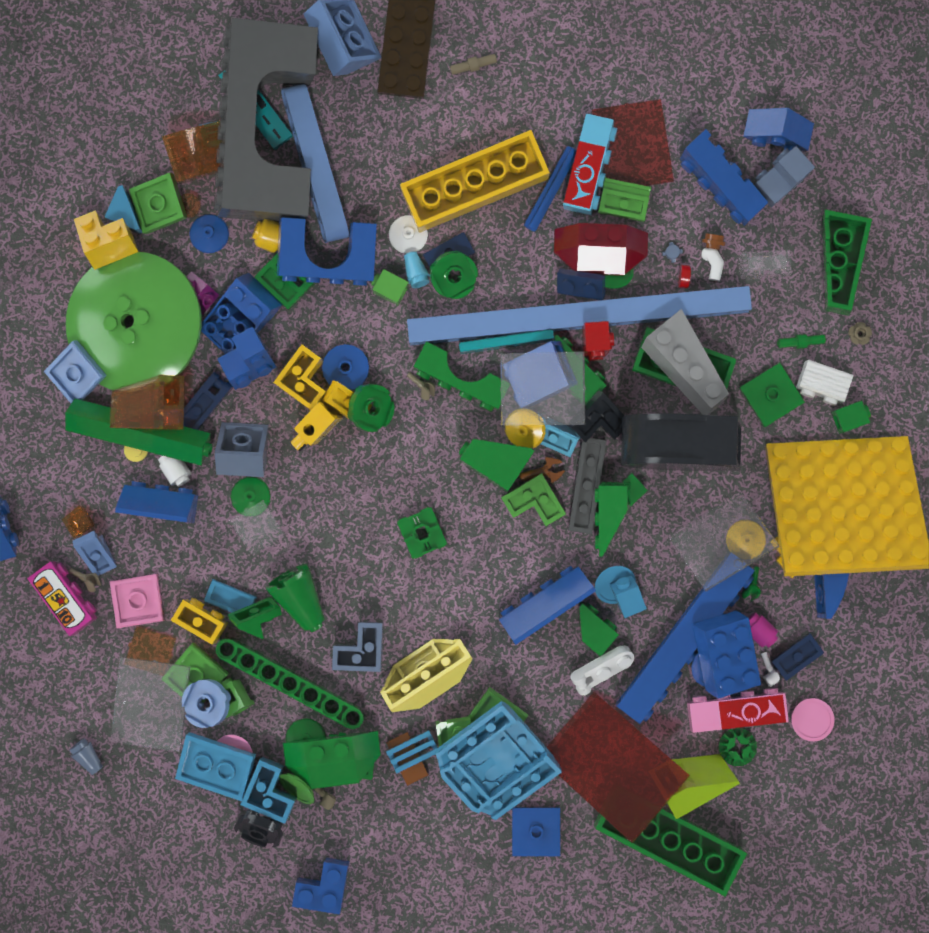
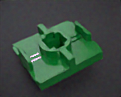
M427 507L414 515L397 521L412 559L422 557L424 554L445 547L447 544L432 507ZM425 526L428 537L419 540L416 529Z

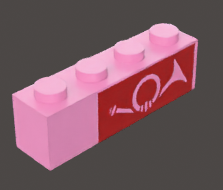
M778 688L763 689V694H754V691H742L740 696L736 697L728 695L719 699L707 700V696L692 697L693 701L687 702L690 731L695 733L789 722L785 693L778 692Z

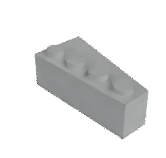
M682 309L646 337L641 348L703 415H709L725 401L729 393Z

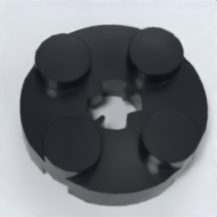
M247 810L245 815H240L234 826L236 833L238 829L242 832V839L260 847H266L267 843H273L272 847H277L283 836L281 822L274 819L268 820L253 810Z

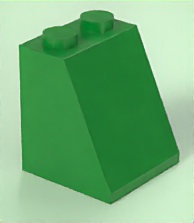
M473 439L471 443L466 441L459 451L461 463L506 493L534 453L533 449L477 439Z

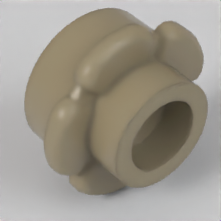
M857 322L849 328L848 334L853 344L865 345L870 341L872 330L865 323Z

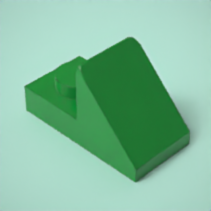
M269 597L227 615L228 619L238 629L264 639L261 623L273 620L275 617L282 615L281 607Z

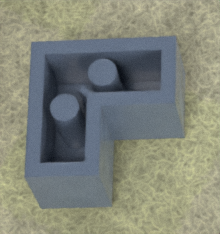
M797 146L791 151L788 148L785 149L772 163L774 167L769 172L765 169L755 178L757 182L754 186L768 201V205L771 208L800 184L815 168Z
M358 622L357 645L335 644L333 646L332 670L381 672L384 622Z

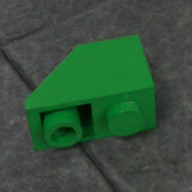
M581 603L578 606L581 641L601 657L619 636L615 632L617 627L607 618L603 622L596 616L599 611L588 603L585 606Z

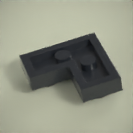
M598 391L567 426L585 443L599 427L615 440L622 433V417L624 414L603 392Z

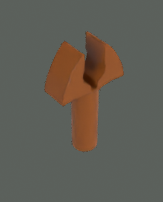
M546 457L544 467L521 472L520 480L522 482L528 481L542 473L543 476L550 478L551 483H553L563 475L565 470L558 473L548 471L552 465L560 464L562 461Z

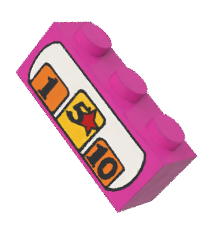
M50 561L27 579L69 636H74L97 619L94 614L96 609L90 601L85 602L81 597L82 590L78 584L70 582L66 576L69 573L62 563L57 564L56 561Z

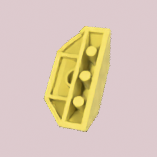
M432 639L393 665L386 679L385 686L382 687L380 693L391 712L420 709L458 684L473 658L460 639Z

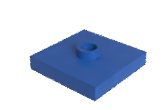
M560 807L512 808V856H560Z

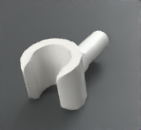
M764 652L761 656L769 673L763 676V678L772 687L779 682L780 677L771 665L767 652Z

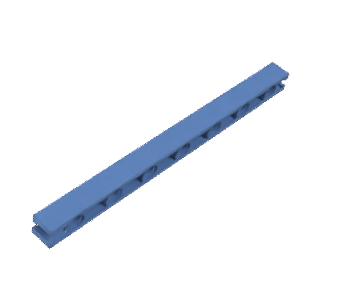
M745 286L407 319L409 344L412 346L423 345L426 341L433 344L495 338L550 329L553 332L582 329L584 323L609 321V326L667 321L681 309L687 319L749 313L752 310L750 288Z

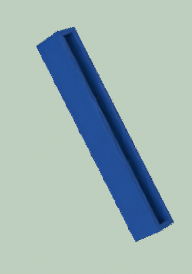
M728 553L615 705L639 724L642 721L646 722L654 712L652 707L657 701L661 703L668 694L666 689L670 683L675 684L681 677L683 672L680 670L685 663L689 665L697 655L695 652L697 643L693 624L723 615L728 606L733 607L740 597L737 595L742 587L747 588L754 579L752 574L755 570L734 554Z

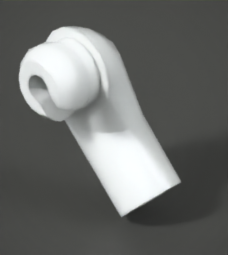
M704 248L701 256L704 260L709 261L711 265L708 279L720 282L724 261L717 249Z

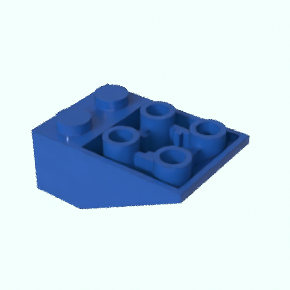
M250 273L244 274L234 280L204 319L201 332L224 354H227L236 349L232 337L250 327H253L258 334L283 304Z

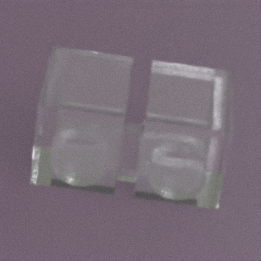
M790 250L768 251L765 255L764 251L743 252L738 257L740 281L762 279L764 276L766 279L787 278L792 273Z

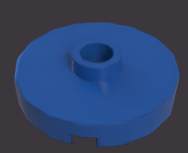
M344 344L336 346L327 353L323 360V375L329 385H331L332 381H338L349 390H356L358 386L364 384L368 377V359L362 350L353 345ZM343 364L350 365V369L347 372L341 370Z

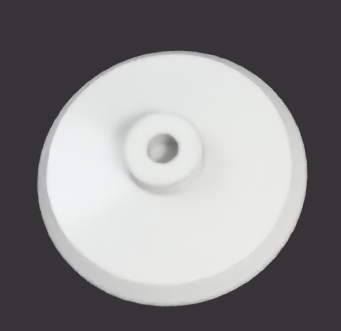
M411 215L397 218L389 230V240L392 246L397 251L405 254L422 249L428 237L427 230L418 232Z

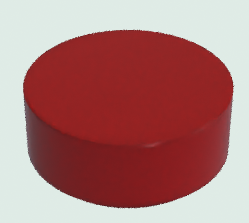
M690 265L680 266L678 288L687 289L689 287L691 277Z

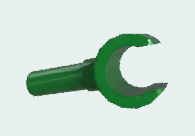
M754 567L753 570L755 571L752 574L754 579L750 586L742 591L744 599L751 593V601H753L761 594V590L757 586L759 567Z

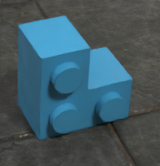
M262 757L256 766L240 805L285 824L297 797L276 788L284 765Z

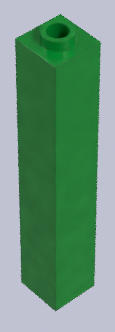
M74 398L65 412V430L201 466L205 458H209L212 453L213 444L210 443V433L76 398Z

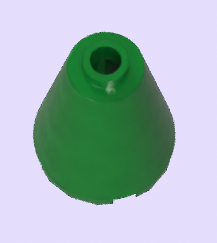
M301 564L296 566L298 571L290 572L288 570L270 581L268 583L269 586L265 588L304 631L314 632L323 626L322 622L325 618L308 564Z

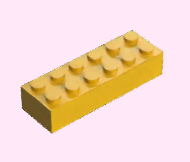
M529 130L401 183L400 187L420 233L549 179L550 172L533 132Z

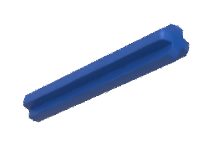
M569 146L565 148L524 223L525 228L533 232L537 230L574 162L576 149Z

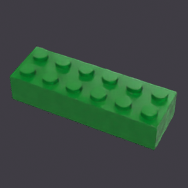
M616 782L593 824L596 830L726 897L747 855L743 848L683 817L676 819L670 810Z

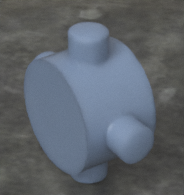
M673 242L669 243L666 251H662V255L670 259L671 263H675L679 254H683V250L679 249Z

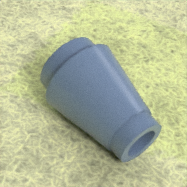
M85 738L70 748L71 757L91 775L103 767L91 742H87Z

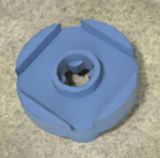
M202 679L190 684L186 688L182 696V707H185L187 720L194 726L199 728L213 727L220 724L226 718L231 696L219 682L212 679ZM208 699L210 707L204 709V704L201 700Z

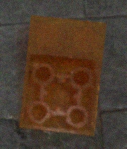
M220 121L162 136L177 183L183 184L217 172L218 167H220V163H216L217 149H219V143H222V140L217 139Z
M159 375L111 392L110 428L183 430L184 376Z

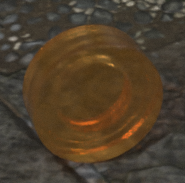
M189 193L181 196L187 217H195L201 209L199 199Z

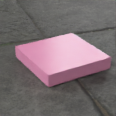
M158 574L110 581L116 628L165 621Z

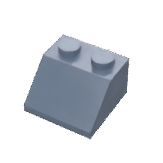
M222 422L215 449L216 475L264 477L267 463L269 425Z

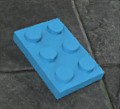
M189 732L185 737L175 779L242 801L248 787L256 754Z

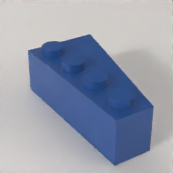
M705 129L685 148L680 157L682 161L681 166L687 173H693L698 178L697 182L704 190L707 191L709 189L715 195L713 198L719 206H726L731 212L730 216L736 223H742L745 226L768 204V201L749 179L743 180L741 178L742 172L735 162H728L725 159L724 149L719 144L716 146L708 139L711 134Z

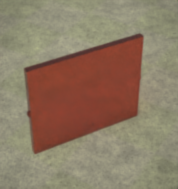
M661 99L633 104L625 103L624 105L592 110V115L613 119L614 127L617 128L615 141H610L608 150L612 151L609 164H604L602 172L606 173L605 178L643 186L674 182Z

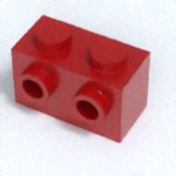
M609 321L587 322L582 327L583 356L589 357L590 361L603 360V357L614 346V333L609 332Z

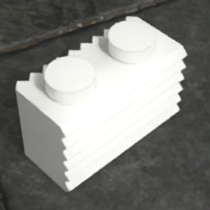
M807 360L804 362L796 389L801 390L800 394L806 397L814 398L816 395L824 398V403L836 406L837 403L845 402L853 375Z

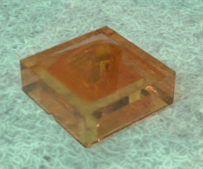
M81 505L62 518L63 523L75 539L82 536L95 525L84 506Z

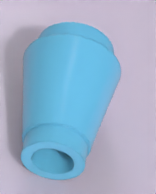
M417 252L405 254L407 281L411 284V287L420 288L430 282V274Z

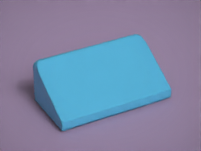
M538 413L543 419L546 429L541 445L571 457L579 437L567 425Z

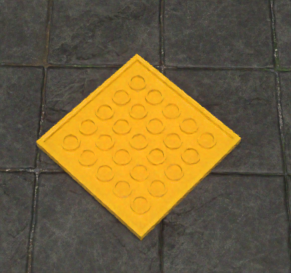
M908 436L766 444L765 451L784 577L929 569V541Z

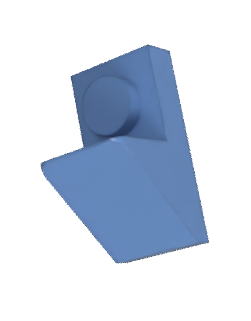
M92 531L73 540L74 548L92 573H96L99 576L117 567L103 535L98 537L96 532Z

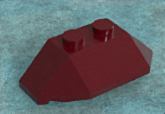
M577 223L554 230V254L574 271L599 275L625 276L648 256V233L629 225Z

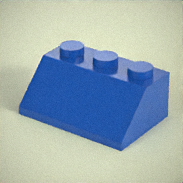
M132 481L131 486L124 485L115 512L195 523L199 495L192 494V489L179 488L178 492L169 491L170 486L155 484V489L146 488V483Z

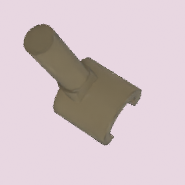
M411 372L408 373L407 377L421 388L422 399L429 400L430 395L435 396L434 383L423 382Z
M73 568L69 570V574L85 582L89 592L96 591L95 584L101 586L96 573L86 575Z
M322 788L314 789L323 797L320 805L327 810L332 809L336 798L322 790Z

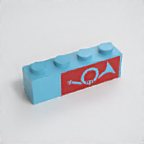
M586 114L563 203L564 209L590 216L593 209L597 210L600 196H597L598 187H603L606 173H602L604 164H609L612 153L611 150H608L610 141H615L617 128L614 127L613 119Z

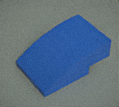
M849 573L814 575L818 618L832 619L843 598Z

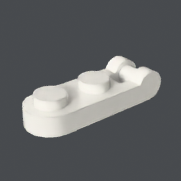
M628 646L616 647L572 672L570 678L573 684L576 685L578 693L580 695H587L592 687L629 668L634 661V654Z

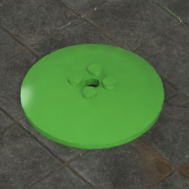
M137 252L96 270L93 267L90 268L76 285L66 314L68 344L77 340L107 375L99 383L101 386L123 393L149 392L175 379L194 356L202 329L199 299L189 279L168 260L145 252ZM128 315H132L134 318V323L130 328H127L124 324V320Z

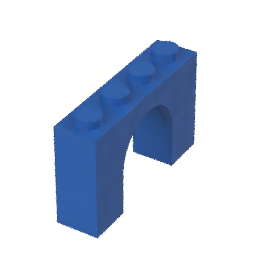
M280 218L277 276H282V281L297 282V277H305L306 282L320 283V278L330 279V284H344V280H353V285L367 286V281H374L377 224L350 223L349 248L346 258L338 266L325 269L312 263L305 252V219Z

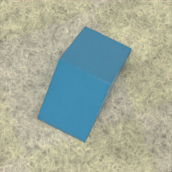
M123 185L118 186L105 218L109 222L123 218L131 231L141 234L142 229L127 189Z

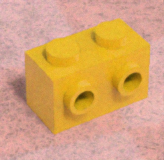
M193 597L191 600L183 599L171 621L208 643L216 644L228 622L223 620L225 616L216 610L209 612L203 608L204 603Z

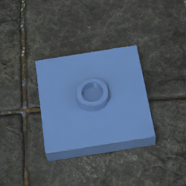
M77 340L72 341L44 370L45 374L70 403H72L74 398L84 400L107 376Z

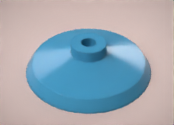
M613 566L605 569L595 582L597 597L605 603L617 604L610 584L622 577L631 575L636 582L635 575L630 569L623 566Z

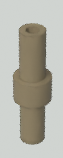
M495 53L480 58L476 56L471 57L466 62L450 66L451 74L455 75L469 70L474 72L480 70V67L497 63Z

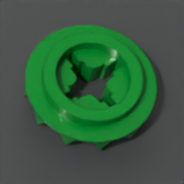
M732 728L726 731L720 738L719 753L726 763L732 766H744L751 762L757 753V742L749 731L742 728ZM735 738L740 744L747 745L741 749V757L737 751L729 750L735 746Z

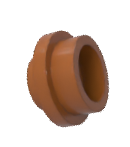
M706 233L705 239H702V242L706 243V248L720 250V245L725 246L726 243L723 242L724 236Z

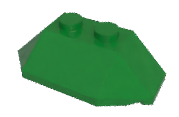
M378 730L283 742L286 768L302 779L311 789L360 783L381 755Z

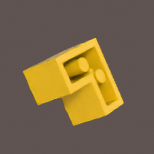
M95 210L74 219L83 252L94 270L138 252L133 234L123 218L104 225Z
M301 344L273 383L309 410H312L318 402H322L326 394L325 390L310 380L322 365L323 360Z

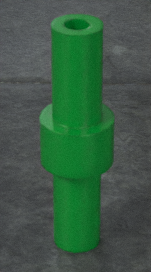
M799 334L792 338L777 339L778 348L796 347L801 349L807 348L808 345L826 343L824 334L813 336Z

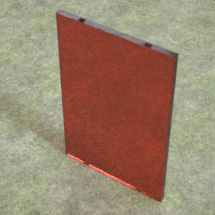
M595 692L547 746V749L553 754L562 769V773L559 776L631 843L646 829L649 823L690 776Z

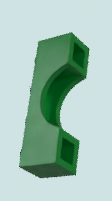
M426 341L413 366L417 370L416 375L428 381L430 377L439 381L437 385L445 390L450 391L453 388L459 391L458 396L471 402L473 398L481 402L479 406L487 411L499 410L511 383L491 373L475 382L460 380L449 369L447 351Z

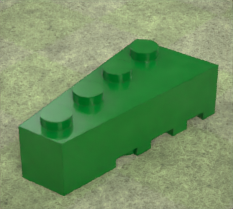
M824 210L823 246L825 310L827 312L849 316L852 311L871 227V218Z

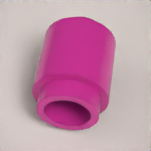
M755 612L749 617L753 640L761 648L765 645L768 648L772 646L778 639L776 636L778 630L763 615L759 616Z

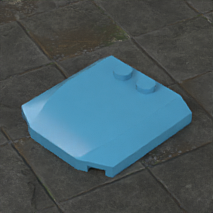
M503 701L499 702L436 749L441 778L472 811L491 815V818L494 820L500 818L562 773V769L553 754L516 712Z

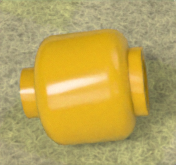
M264 219L262 222L258 221L252 234V238L255 239V245L275 253L278 250L279 223L270 219Z

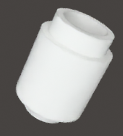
M161 456L158 459L159 467L171 486L177 485L180 487L190 480L191 471L184 461L166 456Z

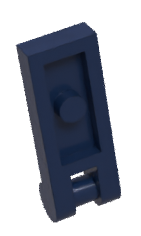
M212 373L173 423L199 430L223 399L231 392L233 386L229 382L225 383L221 380V376L218 373ZM213 386L220 390L216 395L210 392Z

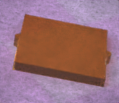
M136 626L132 642L128 644L130 648L125 664L164 676L169 660L173 658L171 654L176 638Z

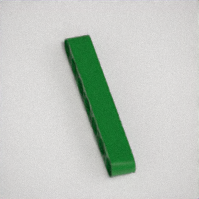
M225 638L218 642L216 654L227 663L346 728L356 729L364 722V712L357 705L236 639ZM228 642L233 645L234 651L232 655H226L223 652L222 647L224 643ZM245 654H251L254 657L255 662L252 667L244 664L243 658ZM266 665H271L275 668L276 674L273 678L265 676L264 668ZM287 677H293L296 680L297 685L295 689H288L285 686V679ZM308 688H313L317 691L318 697L315 701L307 699L305 693ZM327 701H337L339 704L338 711L330 712L326 707ZM348 712H357L360 716L359 722L350 723L347 719Z

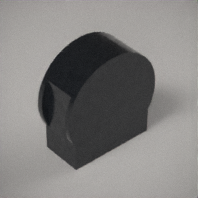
M674 413L623 416L621 466L654 470L740 471L742 424L738 416Z

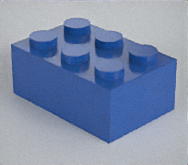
M735 610L693 624L705 690L719 699L761 685L749 617Z

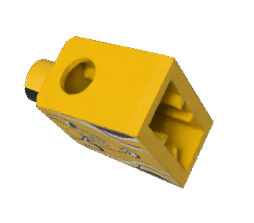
M318 402L294 428L298 434L291 441V444L300 452L308 444L310 446L318 444L344 417L324 402ZM311 425L314 427V433L311 431Z

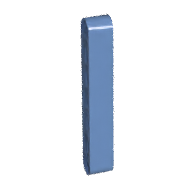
M305 84L282 88V100L302 168L311 169L309 193L322 238L325 243L348 238L347 222L308 89Z

